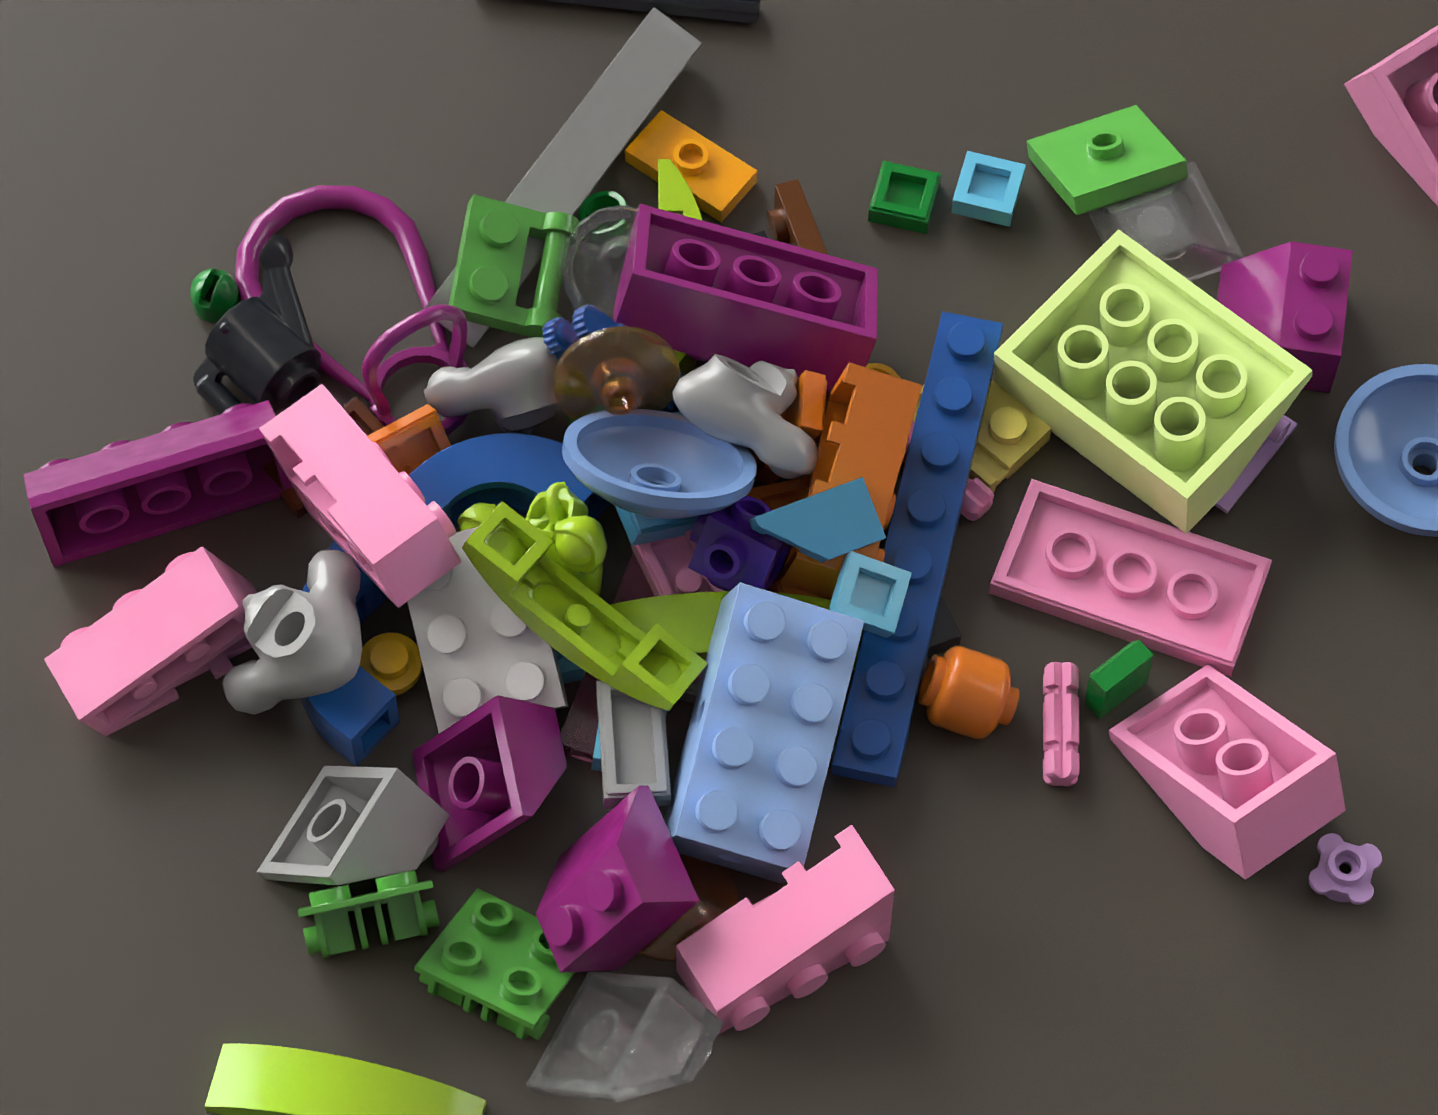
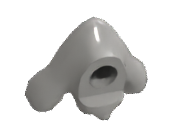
M533 337L517 340L495 350L472 369L468 367L455 368L452 366L440 368L429 379L427 388L424 389V396L428 404L442 417H457L476 410L490 409L495 421L503 430L511 433L521 431L530 434L533 429L555 415L557 403L567 399L566 386L571 381L578 380L585 374L572 363L563 364L560 362L555 354H551V351L547 350L546 344L543 343V337Z
M715 354L706 364L678 380L672 392L674 403L689 422L717 440L753 449L759 460L768 464L771 471L785 479H795L803 474L810 475L815 469L818 459L816 443L802 429L785 421L780 416L792 404L797 395L795 388L797 374L794 369L782 368L765 361H759L751 367H747L728 357Z
M321 550L316 553L308 566L307 586L310 590L309 593L284 585H274L259 593L249 594L242 600L245 613L243 624L245 636L260 659L258 661L249 660L232 667L223 679L222 685L225 696L236 711L256 715L273 708L282 700L306 698L332 692L344 686L355 677L362 654L360 621L356 608V597L360 590L361 572L351 555L339 550Z

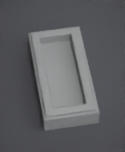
M596 681L604 809L614 808L639 785L649 786L657 806H670L671 790L665 710L632 698L602 681Z

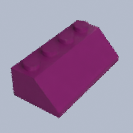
M639 204L615 298L613 320L618 325L623 323L648 345H656L686 353L700 361L708 362L717 354L735 360L747 367H751L756 362L765 361L782 368L794 369L797 378L805 370L826 375V394H829L849 362L863 367L867 366L877 341L878 268Z
M269 400L254 405L249 403L238 404L228 408L221 415L194 423H175L165 428L161 433L135 441H115L103 447L101 451L72 460L56 459L44 464L39 470L23 474L30 509L53 567L281 498L280 493L283 491L262 469L272 460H274L283 490L294 489L259 430L261 426L275 417Z

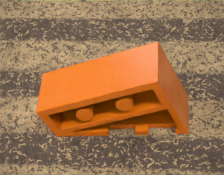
M849 362L826 398L824 431L814 441L818 448V459L812 473L801 476L796 502L863 477L882 528L885 530L891 520L895 507L896 494L893 492L905 455L907 440L922 385ZM880 541L853 551L884 562L885 550L879 548ZM792 546L779 583L832 599L843 558L847 554L821 563L798 552L799 549Z

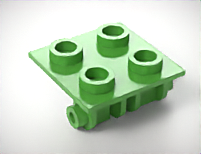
M415 870L375 878L377 891L351 897L349 884L310 892L311 906L298 909L299 917L313 914L316 926L303 928L308 955L322 952L323 958L330 957L329 955L356 950L348 916L349 911L355 912L362 949L369 948L361 909L374 906L382 945L389 944L381 904L385 903L388 906L395 941L419 935H428L427 928L440 925L434 899L421 902L419 891L433 888L432 880L428 879L418 882Z
M479 888L475 890L414 968V971L420 973L419 981L428 985L427 992L433 996L439 995L459 1006L463 1004V1011L469 1014L480 1003L483 1005L480 1016L481 1020L488 1023L498 1012L496 1024L515 1033L516 1037L521 1040H525L528 1036L536 1040L542 1037L550 1020V1016L545 1013L576 973H560L536 916Z

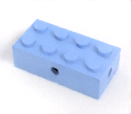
M741 582L721 599L706 657L708 664L702 672L671 792L670 806L667 808L664 820L678 853L781 884L787 882L782 872L798 861L804 866L864 620Z

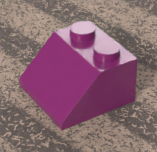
M1290 241L1223 264L1220 271L1217 301L1312 369V377L1303 388L1304 390L1330 393L1342 354L1353 250Z
M639 785L558 858L536 916L560 973L619 970L700 901L649 786Z

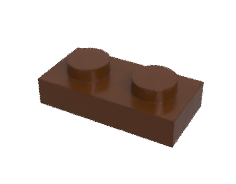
M794 179L776 184L774 210L767 211L766 214L772 240L827 254L799 180Z

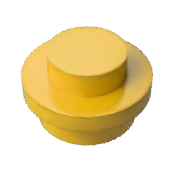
M384 633L373 637L362 647L360 666L395 695L405 693L419 680L423 670L420 652L417 644L409 637L399 633Z

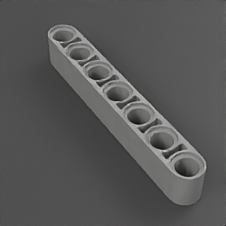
M653 7L505 202L544 213L563 212L574 215L679 76L702 42ZM528 236L519 287L542 258L544 240ZM456 267L425 308L438 304L449 305ZM442 320L438 322L450 332L453 331V321ZM467 321L468 334L466 343L474 348L489 327Z

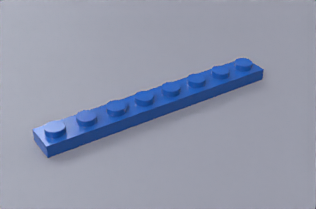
M942 311L884 548V563L912 572L895 633L885 638L864 631L832 762L833 775L895 788L897 786L995 369L994 352L1000 347L1003 323Z

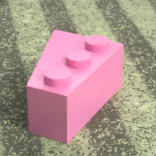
M323 384L259 428L309 515L345 553L352 556L361 570L398 608L461 563L458 554L449 540L457 532L446 513L435 501L426 506L423 494L405 471L400 473L396 471L380 446L367 437Z
M202 546L195 552H188L175 558L166 567L164 574L143 589L134 590L123 595L116 601L111 612L91 626L83 627L70 633L64 638L60 648L44 660L78 720L101 734L108 736L179 699L175 687L208 670L212 672L215 679L227 674L233 667L229 659L252 648L244 632L245 613L242 600L249 594H256L258 592L250 581Z
M850 825L834 836L841 848L808 871L798 861L782 872L788 883L785 887L753 905L748 898H744L676 945V971L716 1035L733 1026L737 1031H741L757 1024L770 1012L769 1006L791 994L796 999L805 997L819 989L827 981V974L848 962L853 967L865 964L884 950L885 942L889 940L895 889L853 825Z

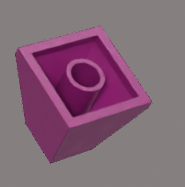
M497 695L412 751L418 787L450 815L438 834V843L432 853L435 870L446 871L535 814L567 768L555 708Z

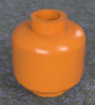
M954 646L947 650L943 656L936 654L932 656L923 674L918 693V703L926 706V716L931 724L976 740L989 736L998 723L1007 726L1015 714L1019 701V689L1011 687V671L1006 662L963 646Z

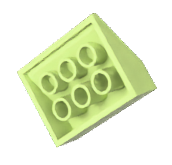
M1119 229L994 352L996 383L1049 425L1052 433L1186 534L1229 491L1312 377V369Z

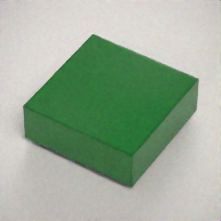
M882 161L868 211V221L927 234L940 188L941 173Z
M1139 639L1130 642L1090 673L1084 704L1100 720L1147 683L1154 654Z

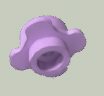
M1335 833L1326 834L1321 837L1317 844V851L1320 854L1318 867L1310 872L1308 878L1310 887L1316 893L1325 895L1337 902H1351L1355 905H1362L1370 901L1374 894V888L1370 883L1373 870L1379 868L1382 862V855L1379 849L1369 843L1357 846L1344 842L1341 836ZM1347 864L1350 866L1351 872L1344 874L1340 871L1339 866Z

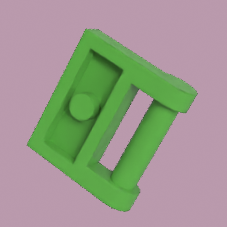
M473 194L467 206L449 305L460 308L469 322L532 338L543 337L542 328L545 327L544 324L554 318H562L557 313L569 244L576 241L579 220L573 215L563 212L544 213ZM528 236L545 241L533 308L530 309L515 306Z

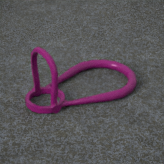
M317 185L281 197L253 220L237 248L235 280L238 284V294L241 301L251 297H259L263 292L259 282V255L273 234L292 219L320 209H351L377 219L396 237L423 310L408 316L392 326L373 343L365 355L362 364L364 384L313 342L314 347L321 354L319 370L371 403L369 411L379 422L387 426L396 421V419L391 415L390 405L382 390L389 377L400 368L415 363H432L440 367H468L464 361L468 334L467 320L464 312L458 307L447 304H438L425 308L436 293V287L426 247L415 222L389 198L357 186ZM439 321H453L450 349L447 343L445 328L438 323ZM429 325L436 344L431 347H411L396 352L380 364L384 356L397 343ZM468 413L457 417H446L441 421L447 436L464 423Z

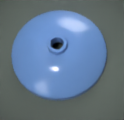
M1413 364L1382 372L1369 379L1353 393L1347 401L1338 421L1334 439V453L1338 472L1344 485L1353 498L1368 513L1398 530L1438 537V365ZM1425 466L1430 469L1432 474H1420L1413 467Z
M614 409L586 415L574 421L567 428L562 446V455L566 465L585 487L611 504L648 519H682L725 509L750 492L756 475V462L747 447L717 440L697 428L684 416L663 411Z

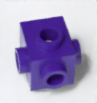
M745 496L725 509L699 515L690 534V541L697 545L688 568L705 576L713 586L724 591H731L740 582L768 591L780 578L792 546L768 534L763 535L752 530L749 520L770 512L771 509L763 501Z

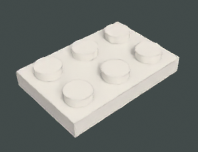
M478 527L457 532L449 538L461 563L407 601L439 733L497 695L553 707L555 710L569 707L555 649L533 632L497 596L462 549L464 542Z

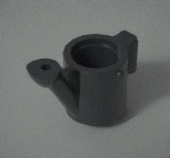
M283 235L272 237L260 252L259 262L264 267L263 292L259 297H251L239 302L221 317L209 333L206 341L205 355L207 358L194 373L193 382L197 388V393L219 415L232 406L243 404L221 383L224 376H227L255 404L269 400L274 412L282 408L284 410L317 388L320 382L318 370L321 365V354L314 347L290 271L293 262L292 246L287 237Z

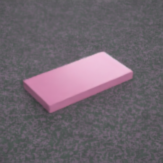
M1031 479L990 582L989 594L1128 642L1139 639L1149 649L1201 667L1208 664L1221 674L1231 677L1267 579L1272 560L1191 532L1186 534L1179 528Z

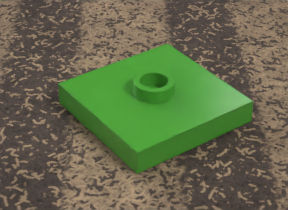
M1137 105L1026 141L1030 161L1076 215H1081L1188 178L1186 159Z

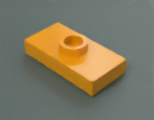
M662 110L625 149V162L658 182V159H670L690 187L698 208L721 223L757 183L758 170Z

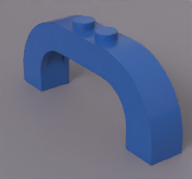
M505 433L468 439L436 453L409 475L423 494L426 506L435 501L446 513L455 529L459 526L457 522L459 516L469 507L480 502L498 506L503 501L518 514L527 516L530 504L540 492L547 491L549 486L555 482L565 481L570 491L587 505V516L596 520L611 505L610 502L589 490L575 477L563 459V443L535 435ZM333 541L329 550H339L344 552L342 548L335 541ZM358 566L361 578L360 590L356 597V608L361 627L363 622L388 597ZM306 582L302 591L309 593L310 590ZM360 665L355 677L344 686L332 692L301 698L307 716L318 733L331 747L355 767L400 723L396 695L366 672Z

